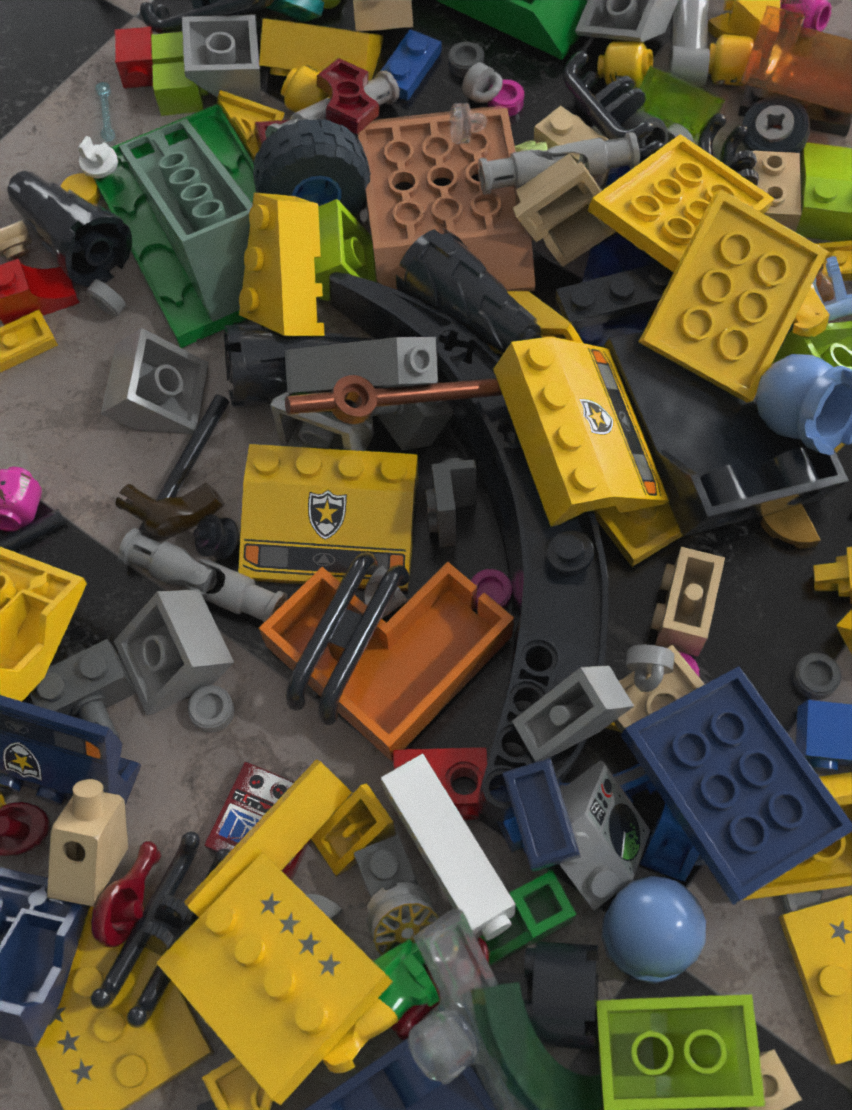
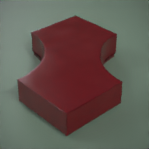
M337 58L317 75V87L326 92L331 99L326 107V120L342 125L351 132L358 134L378 117V102L368 96L364 90L368 84V71Z

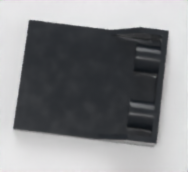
M643 332L612 337L603 345V348H608L682 536L772 514L799 504L806 505L818 502L849 481L834 449V454L832 455L823 454L806 447L800 439L776 434L767 427L759 415L756 398L751 402H745L639 343Z

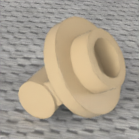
M22 220L0 229V257L5 256L7 261H10L28 253L27 246L32 243V240Z

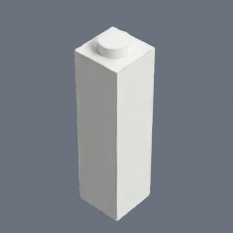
M421 754L381 777L384 793L471 940L474 941L482 935L486 940H490L507 930L512 925L509 919L515 916V903L425 756Z

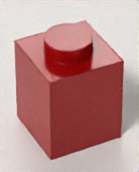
M151 26L115 30V63L124 89L153 86L152 65L154 64L151 40L153 32Z

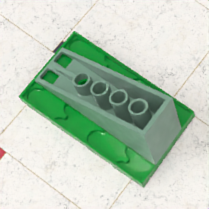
M213 105L112 146L111 148L115 151L118 159L116 169L110 175L94 178L109 211L119 216L129 226L132 235L131 253L180 348L196 342L199 338L201 340L222 331L226 325L238 324L247 320V318L239 315V294L243 286L245 270L244 253L248 246L250 230L249 212L253 205L254 193H256L253 177L254 163L220 105Z

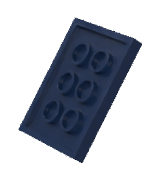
M739 666L627 726L620 734L733 905L852 832V822Z

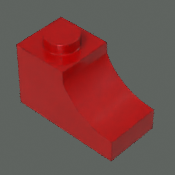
M19 259L0 265V320L3 325H7L36 310H40L42 316L80 304L72 280L63 272L61 267L33 268L22 264Z

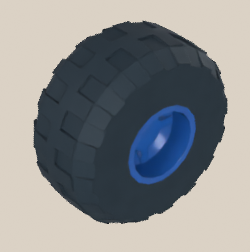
M323 119L297 120L296 123L280 127L269 138L267 137L255 156L253 177L256 193L296 196L317 203L318 206L338 199L353 217H355L356 213H359L367 202L366 187L370 182L371 175L369 163L357 136L355 137L349 129L342 125Z

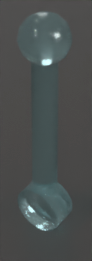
M100 82L96 85L95 89L97 95L101 98L104 127L101 130V137L104 141L110 142L115 138V132L110 124L108 96L111 94V89L108 83Z

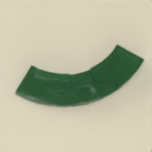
M519 982L470 989L475 1017L489 1057H496L501 1070L507 1078L505 1082L506 1087L527 1110H604L601 1075L574 1073L559 1064L548 1053L529 1021Z

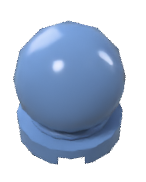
M791 354L773 363L761 376L755 396L758 412L767 427L776 434L800 439L806 447L827 455L834 454L833 449L840 443L846 445L852 443V369L841 365L833 367L823 359L813 355Z
M648 876L630 882L617 893L603 917L601 939L607 957L611 962L615 963L620 971L630 976L636 982L658 984L674 979L697 961L706 942V919L699 901L686 887L670 878Z

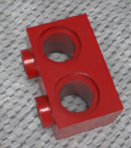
M486 747L394 750V770L423 754L463 820L471 821L479 818V813L482 812L478 805V794L487 766ZM459 777H469L475 781L477 788L471 794L460 795L452 789L451 785Z

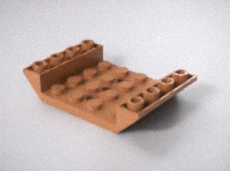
M493 106L373 120L357 134V138L361 142L366 154L371 174L370 182L366 187V199L377 283L397 290L396 274L400 278H404L406 270L399 264L409 247L430 230L435 229L440 234H444L442 229L444 228L458 236L463 244L467 246V249L480 259L487 271L498 279L507 291H535L532 238L517 219L513 207L521 203L516 192L517 189L515 186L492 189L490 194L484 195L480 182L471 178L474 174H478L479 158H486L487 161L509 158L511 153L516 152L506 107ZM438 178H447L451 183L446 186H438L433 181ZM401 182H408L413 185L412 188L404 191L396 189L394 186Z

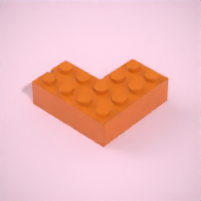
M449 562L387 623L383 619L380 620L337 706V712L391 762L394 760V750H404L503 647L513 634L514 617L486 593H483L478 598L477 614L473 611L477 604V586ZM323 567L259 627L265 646L292 671L340 584ZM354 595L347 609L363 615L367 605ZM328 646L307 684L319 696L322 695L326 683L338 662L331 656L332 654H330Z

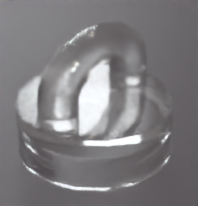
M454 103L450 111L452 141L455 144L470 143L471 133L481 131L486 127L487 117L480 113H471L468 103Z

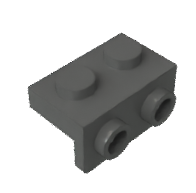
M450 458L441 463L432 464L433 489H426L429 532L438 533L440 548L456 546L455 508L476 504L475 460Z

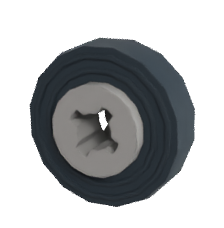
M781 95L766 97L755 103L746 112L742 125H746L749 129L748 136L742 141L745 149L749 151L800 153L805 147L810 134L809 115L803 105L791 97ZM772 125H782V127L773 128Z

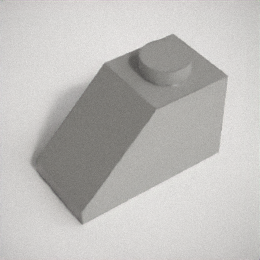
M610 666L580 667L512 722L535 762H539L599 733L633 708L634 705Z

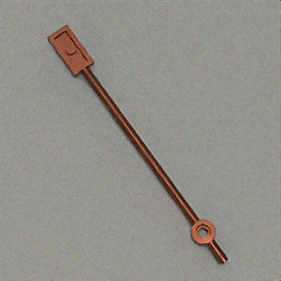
M348 375L337 381L332 392L286 396L285 409L288 415L332 411L339 420L345 423L359 424L366 421L375 407L501 396L502 392L497 378L375 389L367 379L357 375ZM345 400H352L357 405V408L349 406Z

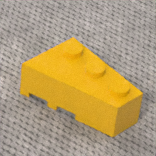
M254 193L253 205L249 212L250 230L248 246L244 253L245 270L243 286L239 294V315L284 336H324V323H317L316 297H323L322 283H315L314 258L321 257L318 204L296 196Z

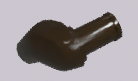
M206 482L182 497H167L158 501L136 489L132 484H127L119 492L127 497V499L124 500L117 497L115 502L117 508L143 521L147 533L158 537H168L197 527L203 517L209 514L214 515L225 506L218 492Z

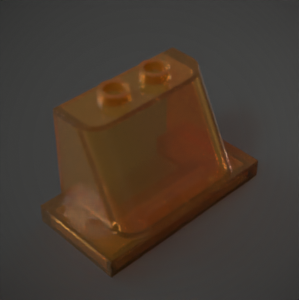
M767 5L741 83L852 115V39L803 27L802 24L805 19L803 14Z

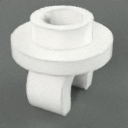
M86 136L78 147L81 155L79 164L83 173L92 178H102L110 175L118 164L115 151L104 142L102 145H93L90 137Z

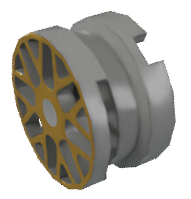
M396 882V887L386 891L382 887L372 896L367 905L368 916L365 919L377 952L381 955H384L390 948L393 949L408 939H411L414 944L441 929L438 915L433 909L428 893L421 886L411 882Z

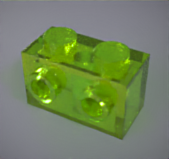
M652 66L649 67L640 86V89L646 94V102L642 106L645 108L644 112L662 121L666 118L684 126L693 138H695L696 134L701 133L705 124L714 114L720 112L725 102V99L663 69Z

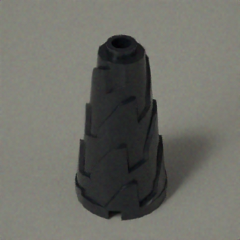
M21 171L10 179L7 187L9 200L27 221L26 224L42 242L41 244L72 281L82 286H90L95 279L105 283L115 277L109 272L115 265L123 269L131 253L132 235L129 226L119 216L96 203L92 205L70 189L66 191L54 182H47L33 172Z
M442 228L444 234H440L435 229L430 230L419 237L406 251L399 264L406 270L404 278L402 279L396 274V288L398 291L417 298L455 318L479 339L489 343L503 353L511 342L542 338L540 326L536 324L537 319L507 293L504 285L487 271L480 259L468 250L461 239L451 231Z
M226 325L224 327V351L227 381L233 383V390H228L232 408L268 404L271 399L287 392L285 350L373 339L343 337V333H324V336H284L271 329H264L262 325Z

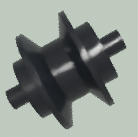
M213 514L206 515L201 519L193 532L196 550L205 557L213 555L220 560L227 559L239 543L237 525L230 518L220 519Z

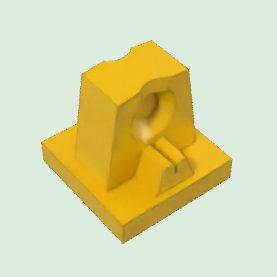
M846 547L847 555L836 557L835 563L813 566L815 591H838L839 596L850 597V604H852V547Z

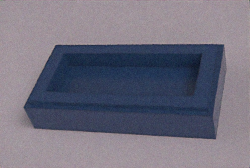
M545 759L504 772V779L531 870L534 872L580 858L581 854L551 759Z

